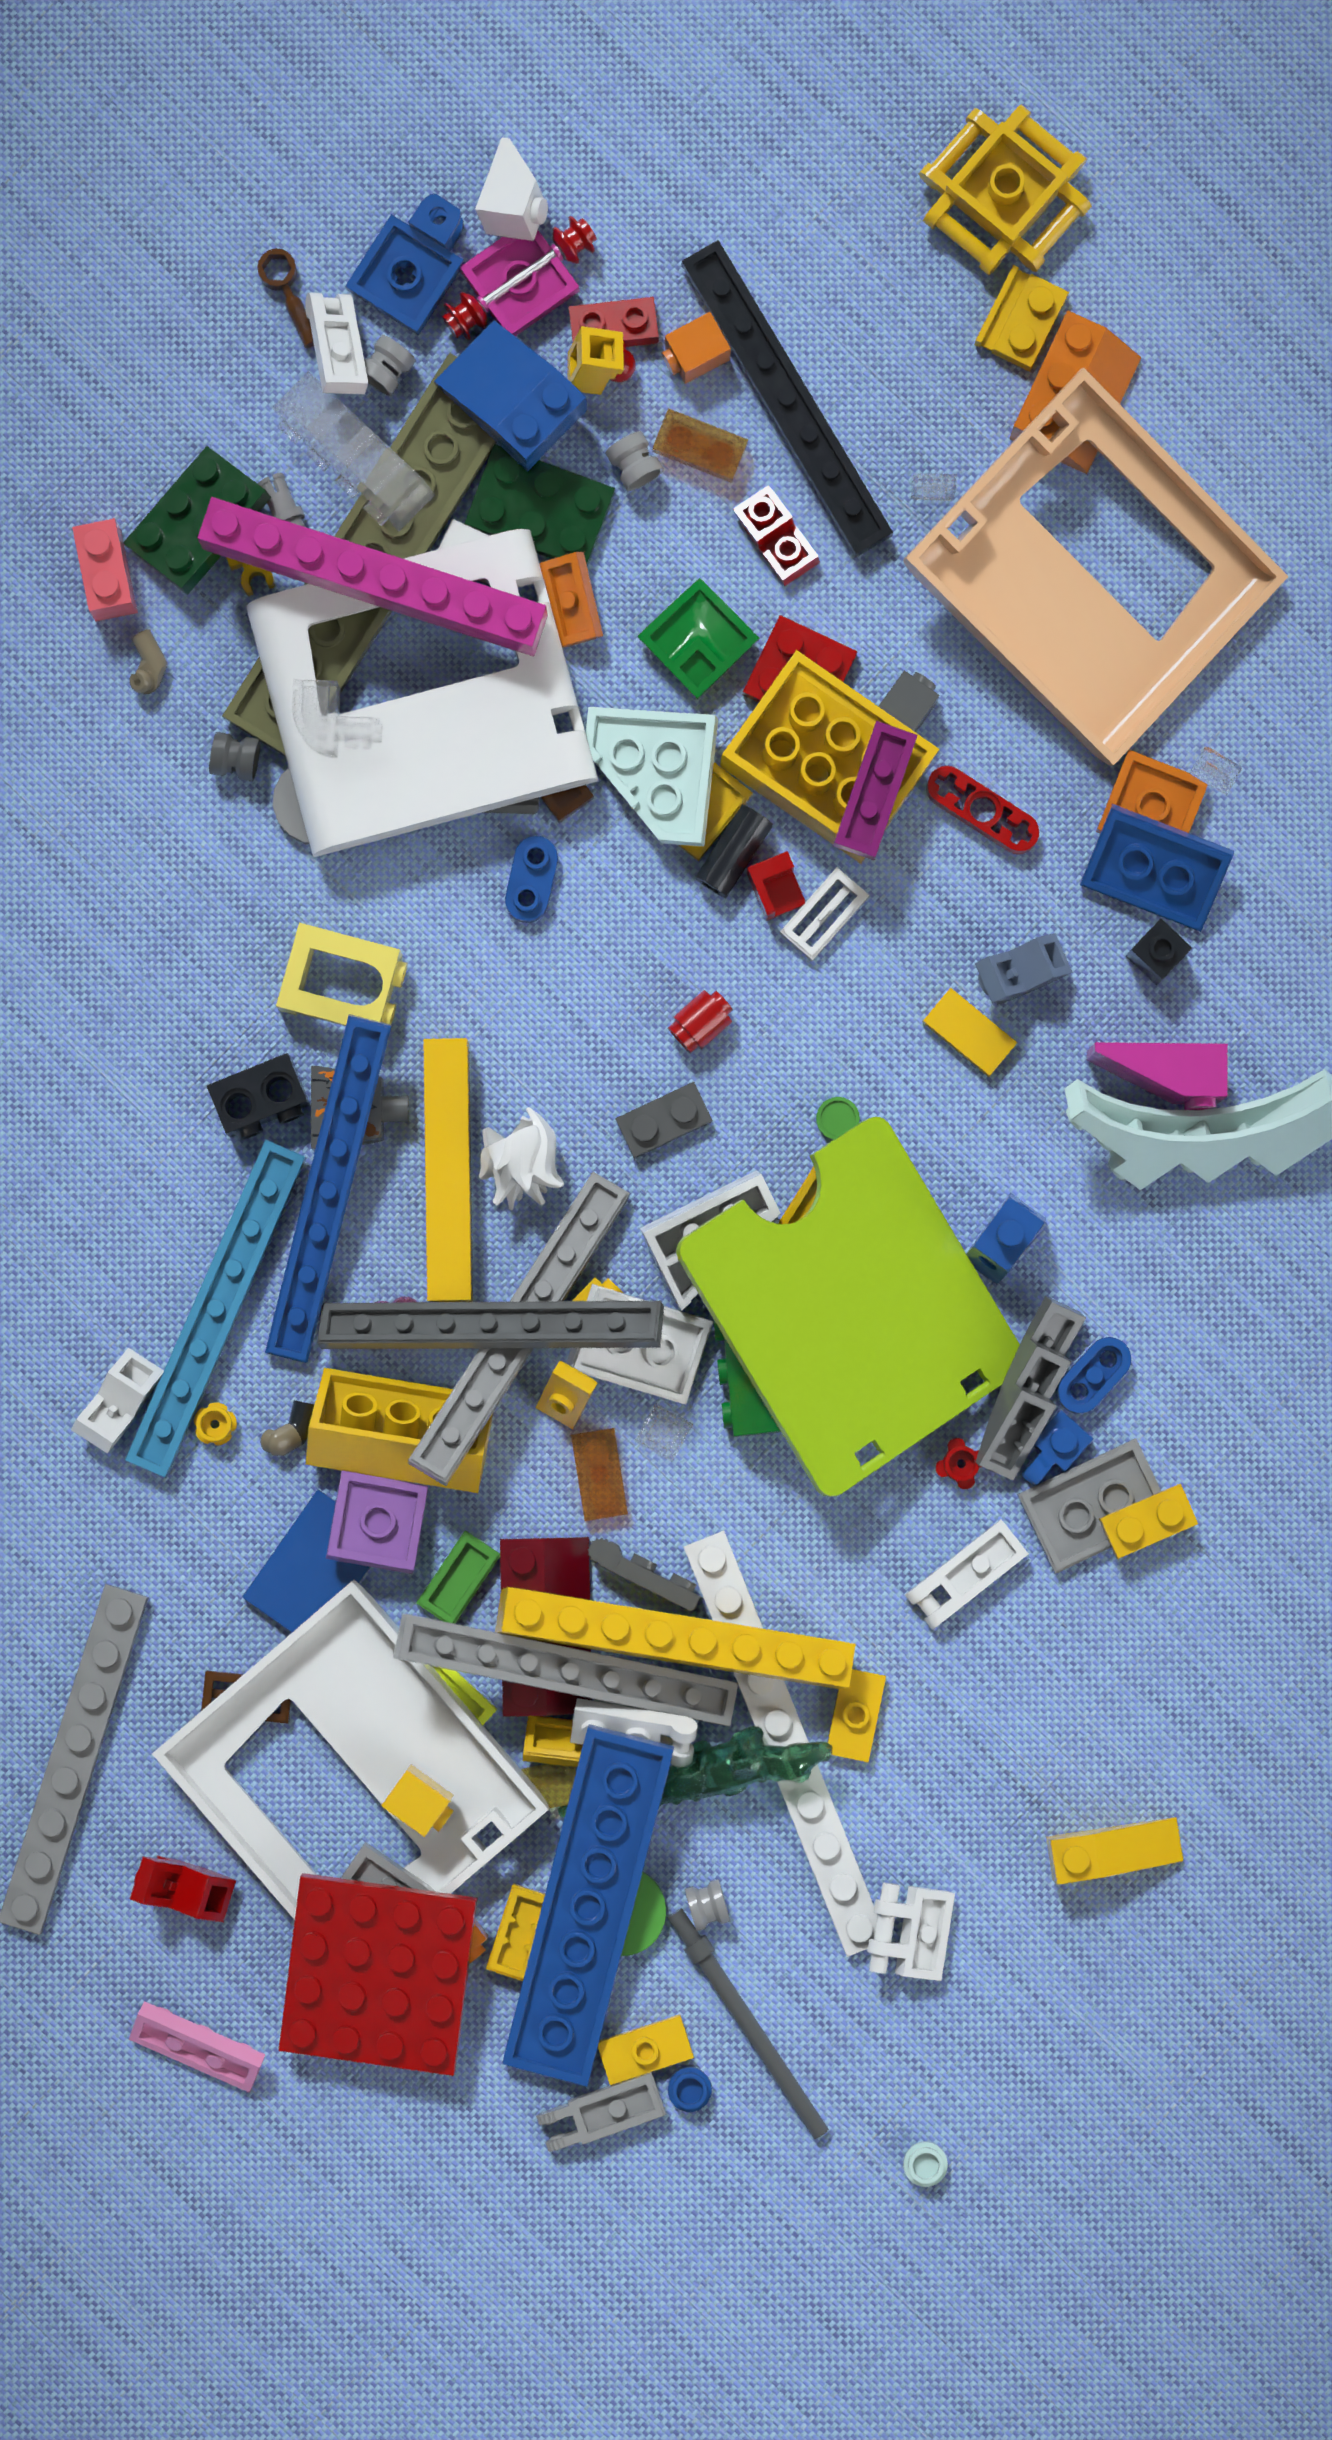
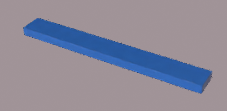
M351 1014L348 1015L265 1350L267 1354L304 1363L308 1362L391 1024Z

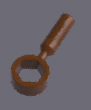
M275 248L268 250L262 254L258 261L257 269L260 280L271 290L283 291L286 297L285 307L290 314L304 347H313L314 342L310 320L306 316L301 299L293 294L290 287L297 277L294 258L283 249ZM271 259L287 260L291 270L284 280H271L267 278L264 269Z

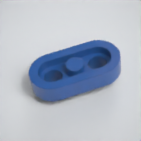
M527 837L519 843L515 851L505 895V903L509 914L519 922H535L542 918L548 909L558 865V854L554 844L545 837ZM540 850L543 852L544 860L540 864L530 863L528 855L531 851ZM523 892H530L535 896V901L530 906H522L518 901L519 896Z
M1105 1337L1095 1341L1067 1371L1057 1386V1397L1060 1404L1066 1410L1078 1414L1094 1409L1129 1370L1131 1353L1127 1345L1114 1337ZM1104 1351H1109L1115 1356L1116 1361L1111 1368L1104 1367L1100 1362V1356ZM1076 1383H1080L1086 1388V1396L1082 1400H1076L1071 1395V1388Z

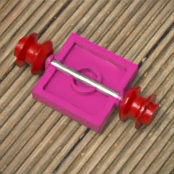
M569 216V228L562 231L557 227H553L552 240L554 244L551 246L539 230H537L534 241L502 237L460 266L461 274L478 297L475 299L474 296L461 292V303L454 308L447 303L444 304L447 313L442 318L451 333L456 338L463 335L467 340H470L469 329L475 325L486 329L487 316L485 313L490 312L497 323L516 337L580 292L579 285L561 260L564 258L566 261L578 264V253L586 249L591 253L595 252L592 243L597 240V237L586 220L582 218L577 221L573 216Z

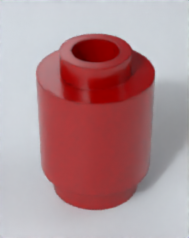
M703 990L673 1017L675 1022L668 1027V1030L691 1054L696 1048L702 1050L732 1023L728 1014L733 1009L719 992L715 991L710 995Z

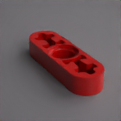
M941 766L935 769L929 776L926 786L927 795L931 802L1012 854L1027 853L1035 846L1039 838V826L1036 820L1023 810L953 766ZM948 776L955 779L954 789L963 795L966 787L974 790L967 797L963 810L955 807L959 803L960 798L953 793L948 792L945 797L938 794L940 786L935 783L937 779L945 781ZM980 798L988 799L995 807L994 817L986 822L977 821L970 812L971 804ZM1003 810L1011 814L1006 818V823L1016 828L1021 823L1028 827L1026 835L1031 838L1028 842L1021 839L1017 844L1013 843L1010 840L1012 832L1004 826H1001L999 834L991 830L999 822Z

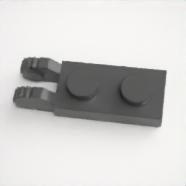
M596 1538L589 1545V1549H587L589 1551L588 1555L591 1557L590 1560H594V1563L598 1562L600 1566L689 1611L695 1610L701 1598L700 1595L693 1592L697 1584L675 1573L668 1580L654 1573L657 1564L635 1553L631 1560L624 1558L620 1546L612 1541L608 1542V1539Z

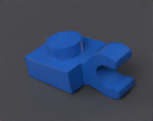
M1059 1410L1044 1427L1034 1444V1447L1040 1453L1020 1475L1034 1486L1043 1479L1053 1465L1057 1466L1062 1472H1065L1094 1438L1062 1410Z

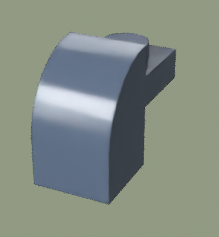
M1056 933L1037 937L1008 952L988 956L975 963L979 972L978 980L982 990L989 996L991 1002H996L997 1005L1021 997L1073 973Z

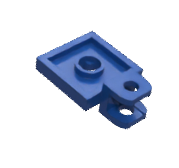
M435 193L428 195L420 203L410 218L409 225L396 216L390 215L345 285L347 291L418 336L459 274L460 266L465 264L462 258L451 252L464 227L460 209ZM438 218H445L443 223H434ZM408 265L413 266L412 274L416 278L411 284L406 282L403 286L397 284L398 277L394 271L398 267L406 269Z

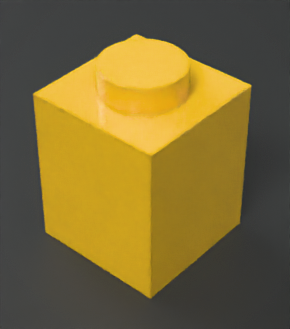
M410 1764L381 1806L425 1837L431 1828L439 1832L452 1815L454 1810L448 1804L454 1795Z

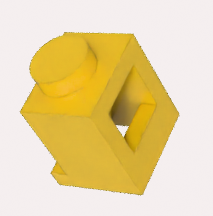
M581 326L567 353L568 380L580 392L601 395L609 379L614 380L616 374H622L624 370L623 332Z

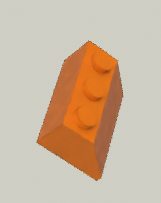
M1067 310L1015 421L1009 439L1014 441L1081 368H1085L1120 404L1141 357L1106 327ZM1051 417L1040 431L1049 440L1060 427ZM1084 441L1064 458L1061 463L1088 474L1098 450L1089 441Z

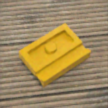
M1013 265L974 345L982 346L992 351V354L1030 372L1069 292L1032 273L1029 275Z

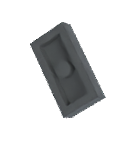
M691 1082L615 1118L634 1159L713 1121L695 1082Z

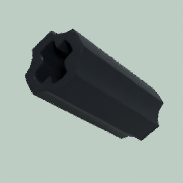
M742 804L695 876V879L717 895L727 898L773 827V824L752 808Z

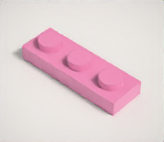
M145 2001L137 2014L129 2040L249 2093L266 2055L254 2050L245 2043H238L213 2032L204 2025H197L173 2014L168 2009L154 2006Z

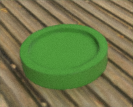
M844 1097L827 1099L821 1104L816 1115L819 1131L831 1140L859 1124L860 1121L857 1107L852 1101Z

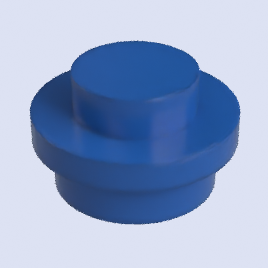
M681 2068L669 2080V2099L681 2111L696 2112L705 2107L711 2098L712 2086L710 2079L698 2068Z

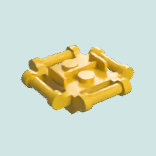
M1022 104L1014 110L1005 122H1001L999 125L981 110L974 108L965 118L967 124L932 164L927 163L918 173L926 185L942 194L927 212L923 222L931 229L937 227L980 263L979 268L988 276L995 271L1009 251L1014 253L1028 269L1036 272L1045 262L1044 256L1075 219L1078 216L1084 217L1092 207L1090 201L1068 183L1082 169L1087 158L1078 150L1073 153L1030 117L1031 112ZM1020 131L1062 166L1061 169L1019 136L1017 132ZM979 135L985 136L987 138L952 180L945 175ZM1056 196L1064 201L1065 206L1030 245L1022 237L1044 213ZM953 205L957 206L998 240L992 249L947 214Z

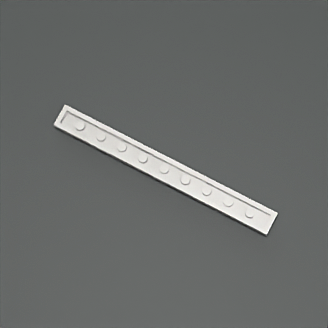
M724 1530L684 1546L712 1620L763 1628ZM734 1672L846 1956L848 1957L868 1949L869 1939H874L878 1914L874 1913V1904L784 1680Z

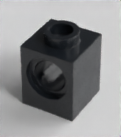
M1160 918L1128 952L1126 957L1157 986L1190 952L1192 947Z

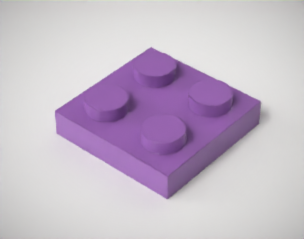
M342 1470L326 1559L413 1574L428 1486Z

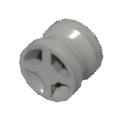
M719 1879L710 1881L705 1888L697 1889L694 1886L685 1888L696 1931L705 1929L707 1924L717 1921L721 1924L730 1922Z

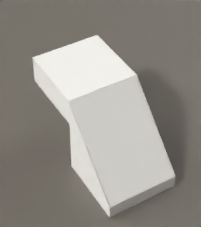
M128 1348L108 1371L97 1395L78 1416L71 1430L108 1454L130 1427L160 1381L164 1370Z

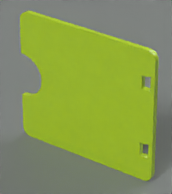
M881 1117L865 1119L809 1155L816 1172L817 1191L811 1208L798 1221L790 1224H777L767 1221L757 1215L743 1199L684 1236L679 1241L676 1249L680 1264L814 1488L819 1494L826 1497L841 1495L1002 1385L1020 1346L891 1125ZM977 1370L984 1383L966 1394L960 1381ZM872 1442L880 1454L860 1466V1462L854 1453Z

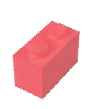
M115 518L72 527L88 609L94 620L97 622L138 613L122 532Z

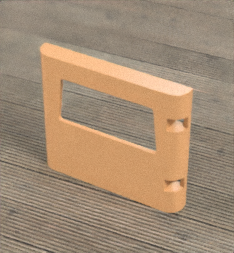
M1081 368L1040 414L903 559L905 566L912 575L1093 755L1111 766H1114L1289 577L1085 368ZM1052 417L1060 428L1048 440L1040 429ZM1084 441H1089L1212 567L1209 576L1159 641L1155 640L1020 503V498L1025 492ZM961 515L969 526L956 538L948 528Z

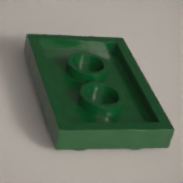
M495 444L464 524L489 536L510 530L528 529L531 531L537 554L554 559L574 552H584L588 567L616 491L614 487L540 460L527 472L501 446Z
M208 446L201 451L123 542L132 553L186 595L193 590L221 557V555L203 550L198 540L211 497L260 512L272 498L264 488Z

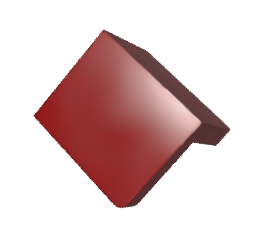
M788 851L747 867V876L766 921L798 909L805 904L804 896L793 872L794 865Z

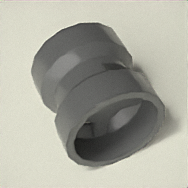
M216 732L211 748L209 773L224 776L234 771L239 779L254 781L259 762L260 739L246 737L241 742H238V740L233 739L231 734Z

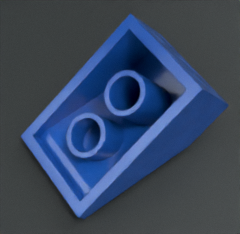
M495 320L434 381L453 402L527 472L587 411L586 396L553 365Z

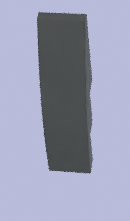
M1044 1297L1020 1343L1001 1386L976 1459V1463L979 1466L1014 1481L1056 1408V1405L1050 1398L1071 1364V1361L1065 1354L1086 1320V1317L1080 1311L1050 1297Z

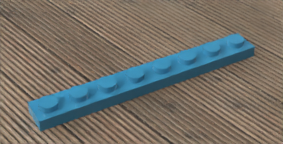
M265 1139L125 1461L167 1478L307 1159L305 1156Z

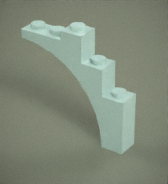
M1325 1069L1296 1086L1266 1098L1231 1107L1205 1110H1162L1130 1104L1102 1094L1079 1079L1064 1088L1068 1104L1066 1113L1070 1122L1078 1130L1084 1129L1097 1139L1105 1150L1109 1151L1110 1158L1108 1163L1117 1178L1120 1180L1126 1179L1139 1190H1142L1179 1164L1188 1173L1194 1172L1209 1183L1247 1157L1256 1166L1262 1165L1277 1176L1332 1139V1075Z

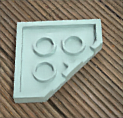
M588 707L585 733L593 761L662 844L704 846L719 720L717 716Z

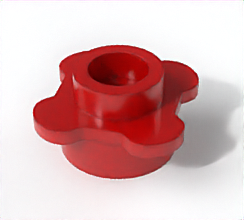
M961 1438L951 1439L947 1444L948 1451L945 1457L936 1463V1473L940 1477L948 1476L955 1480L961 1489H970L974 1486V1477L979 1468H981L976 1463L979 1450L974 1451L965 1446V1442ZM960 1459L965 1461L963 1468L957 1466V1462Z

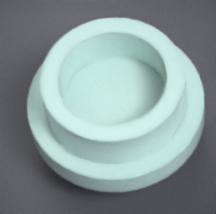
M924 2141L912 2145L907 2150L903 2160V2167L906 2176L912 2183L921 2187H931L938 2184L944 2178L948 2162L944 2151L938 2145Z

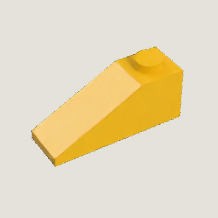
M1177 1817L1046 1837L1052 1880L1057 1885L1104 1878L1183 1861Z

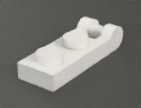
M307 293L305 311L307 318L310 320L322 392L365 394L368 378L352 295L337 294L336 298H325L322 293Z
M1000 1519L931 1575L913 1587L905 1596L912 1605L917 1603L926 1615L924 1621L931 1629H934L1029 1553L1003 1520ZM939 1585L951 1597L942 1605L930 1593Z
M577 1698L570 1743L583 1745L588 1725L591 1724L675 1746L670 1764L677 1767H685L691 1764L694 1754V1747L691 1743L696 1739L698 1729L696 1721L692 1718Z

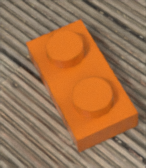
M574 552L539 563L562 648L604 637L584 552Z

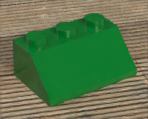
M713 1319L715 1342L724 1341L725 1358L717 1359L719 1384H728L730 1402L721 1403L724 1429L732 1428L733 1437L780 1433V1429Z

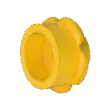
M218 1402L210 1403L207 1408H200L194 1417V1424L197 1428L195 1431L196 1436L205 1444L212 1442L219 1446L227 1443L232 1438V1431H235L237 1427L235 1414L229 1412L226 1405ZM213 1420L219 1422V1427L216 1429L211 1426Z

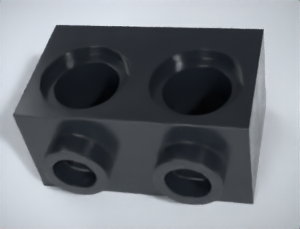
M288 1053L206 1085L226 1135L229 1137L237 1135L239 1141L262 1133L263 1128L261 1125L278 1119L279 1124H284L300 1118L304 1115L302 1108L310 1106L293 1060ZM278 1080H286L292 1086L291 1096L284 1102H274L269 1096L271 1085ZM239 1096L248 1097L251 1101L250 1113L242 1119L232 1118L229 1113L231 1101Z

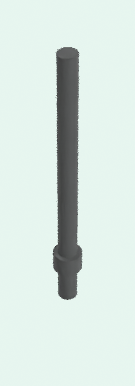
M682 1908L673 1912L667 1918L686 1945L683 1949L692 1964L698 1963L814 2139L819 2138L829 2130L712 1954L715 1950L706 1935L700 1936Z

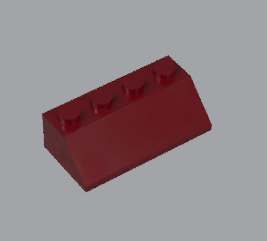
M589 1537L500 1539L501 1590L512 1587L590 1600L589 1551L587 1550L589 1549ZM544 1642L553 1645L591 1652V1649ZM502 1680L503 1717L574 1714L577 1698L592 1701L591 1698Z

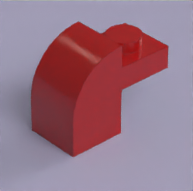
M143 1856L135 1875L130 1900L143 1905L171 1908L195 1919L224 1922L236 1880L180 1860L157 1856V1858Z

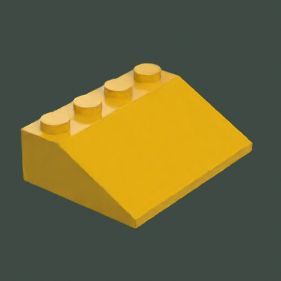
M796 650L722 753L719 766L825 840L834 844L876 721L918 735L886 828L938 753L939 748ZM840 849L860 864L865 859V857Z

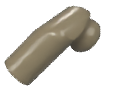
M147 629L137 633L131 639L142 660L136 673L130 676V686L135 692L142 694L153 693L159 688L167 668V660L151 630Z

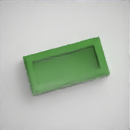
M465 1530L416 1604L443 1622L455 1624L500 1558V1553Z

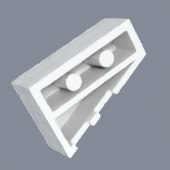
M757 1170L640 1228L681 1311L698 1294L676 1254L677 1245L684 1236L743 1199L757 1215L767 1221L772 1222L780 1214L762 1174Z

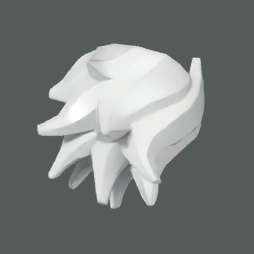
M530 1107L526 1108L530 1119L522 1116L520 1124L508 1137H502L489 1127L482 1131L484 1148H482L480 1154L481 1169L479 1177L481 1180L494 1177L496 1193L493 1203L498 1206L506 1197L509 1210L511 1211L514 1208L515 1200L520 1201L522 1199L523 1191L542 1206L546 1203L542 1193L545 1194L548 1189L546 1187L561 1188L564 1186V1182L557 1174L555 1167L556 1136L554 1130L541 1115Z

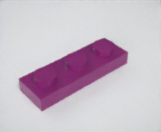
M876 721L833 847L875 860L918 735Z

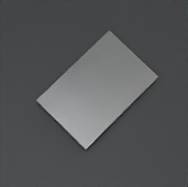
M1135 1438L1017 1494L1054 1574L1111 1548L1099 1518L1161 1492V1489Z

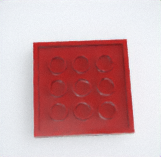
M302 1873L299 1882L278 2051L454 2076L457 2065L478 1898Z

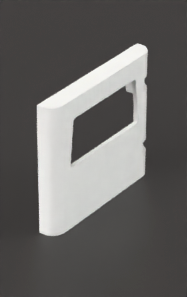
M510 530L404 559L473 582L486 580L490 587L516 596H520L518 587L534 583L538 603L546 605L548 614L534 657L515 651L519 664L514 668L335 716L324 717L321 714L308 630L312 625L375 609L379 606L311 584L269 594L255 599L246 605L313 858L598 781L530 530ZM569 712L574 731L557 734L553 715Z
M354 1580L152 1753L294 1920L300 1876L302 1873L317 1874L226 1769V1762L286 1699H290L296 1704L381 1804H383L410 1764L454 1795L448 1804L454 1810L452 1815L439 1832L431 1828L425 1837L389 1812L421 1850V1855L403 1868L427 1883L435 1892L448 1894L454 1892L549 1810L548 1803L536 1786L432 1666L393 1658L399 1627L375 1599ZM492 1821L502 1835L486 1848L476 1834Z

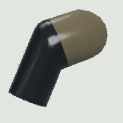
M294 1400L289 1423L276 1430L267 1429L261 1436L260 1443L262 1449L274 1456H284L302 1446L308 1438V1429L314 1404Z

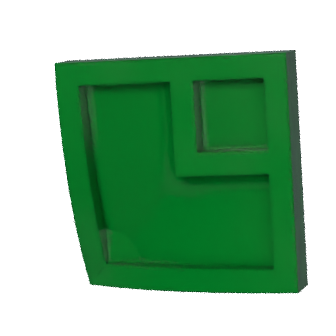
M701 578L683 592L637 636L697 700L760 640L745 622Z

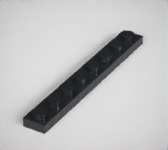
M717 240L682 260L681 266L707 310L712 313L732 352L855 558L892 537V529L720 241Z

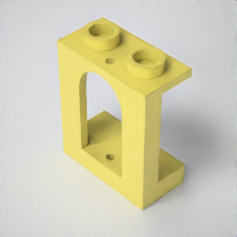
M299 922L276 1007L279 1011L297 1015L298 1013L346 1026L349 1014L392 1025L396 1004L390 1003L394 986L402 987L408 963L401 961L403 955L400 949ZM314 950L375 967L383 980L382 991L379 997L372 1003L363 1006L303 991Z

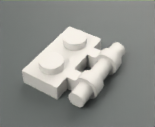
M883 1882L881 1897L875 1900L874 1913L878 1914L874 1939H869L867 1952L871 1953L869 1971L886 1974L889 1957L897 1958L895 1974L903 1977L942 1981L955 1893L908 1886L906 1903H899L900 1885ZM895 1917L903 1918L900 1943L891 1942Z

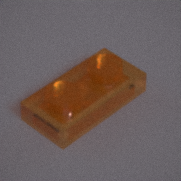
M668 408L652 452L733 483L748 446V439Z
M610 1428L571 1435L584 1520L590 1521L627 1515L628 1511L615 1429Z

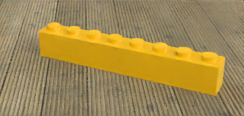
M512 1587L501 1590L495 1627L496 1633L525 1639L834 1689L850 1688L856 1646L855 1643Z

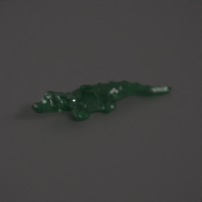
M759 1726L745 1728L733 1734L729 1742L711 1746L707 1741H698L692 1744L694 1754L691 1764L685 1767L674 1765L669 1767L660 1806L667 1803L678 1805L686 1800L698 1802L701 1798L721 1794L734 1796L744 1791L748 1785L757 1781L774 1780L776 1782L790 1781L803 1783L808 1780L815 1765L820 1762H827L831 1758L833 1747L827 1742L792 1743L788 1746L765 1745L762 1739L764 1732ZM568 1804L557 1809L561 1817H565Z

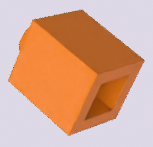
M711 312L665 335L666 350L661 352L670 373L673 376L679 373L685 384L730 361L731 348Z

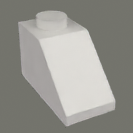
M502 137L475 210L486 234L534 241L539 225L544 224L547 218L548 203L543 197L535 177L510 138Z

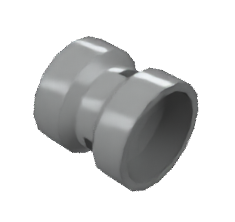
M381 335L374 345L375 352L370 358L364 359L368 383L383 394L391 396L398 387L400 375L403 372H409L416 359L395 340L386 335Z
M642 431L625 436L610 446L605 452L611 464L623 471L620 480L627 491H632L646 485L658 477L664 470L657 457L649 456V443Z

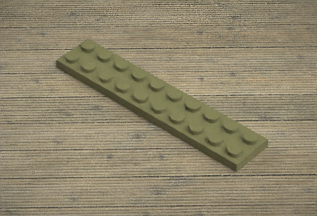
M449 352L334 537L402 559L427 553L433 547L491 454L493 446L497 444L494 439L434 383L443 371L457 358L455 355ZM378 607L310 626L308 633L322 716L327 717L390 616L391 610ZM259 657L222 717L286 757Z

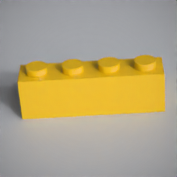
M324 1368L308 1429L305 1465L479 1493L493 1413L447 1486H444L409 1465L408 1459L453 1389Z

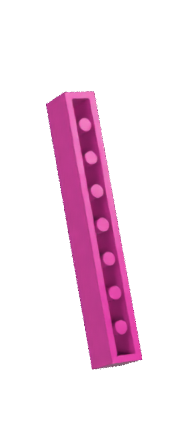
M214 497L210 499L198 535V540L203 550L533 657L535 656L548 617L547 607L544 604Z

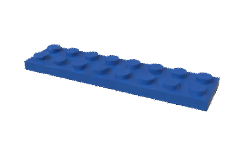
M591 1724L588 1725L502 2061L503 2065L588 2086L675 1746Z

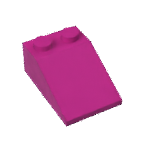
M1095 1042L1087 1051V1061L1171 1104H1184V1110L1215 1108L1219 1102L1228 1096V1044Z

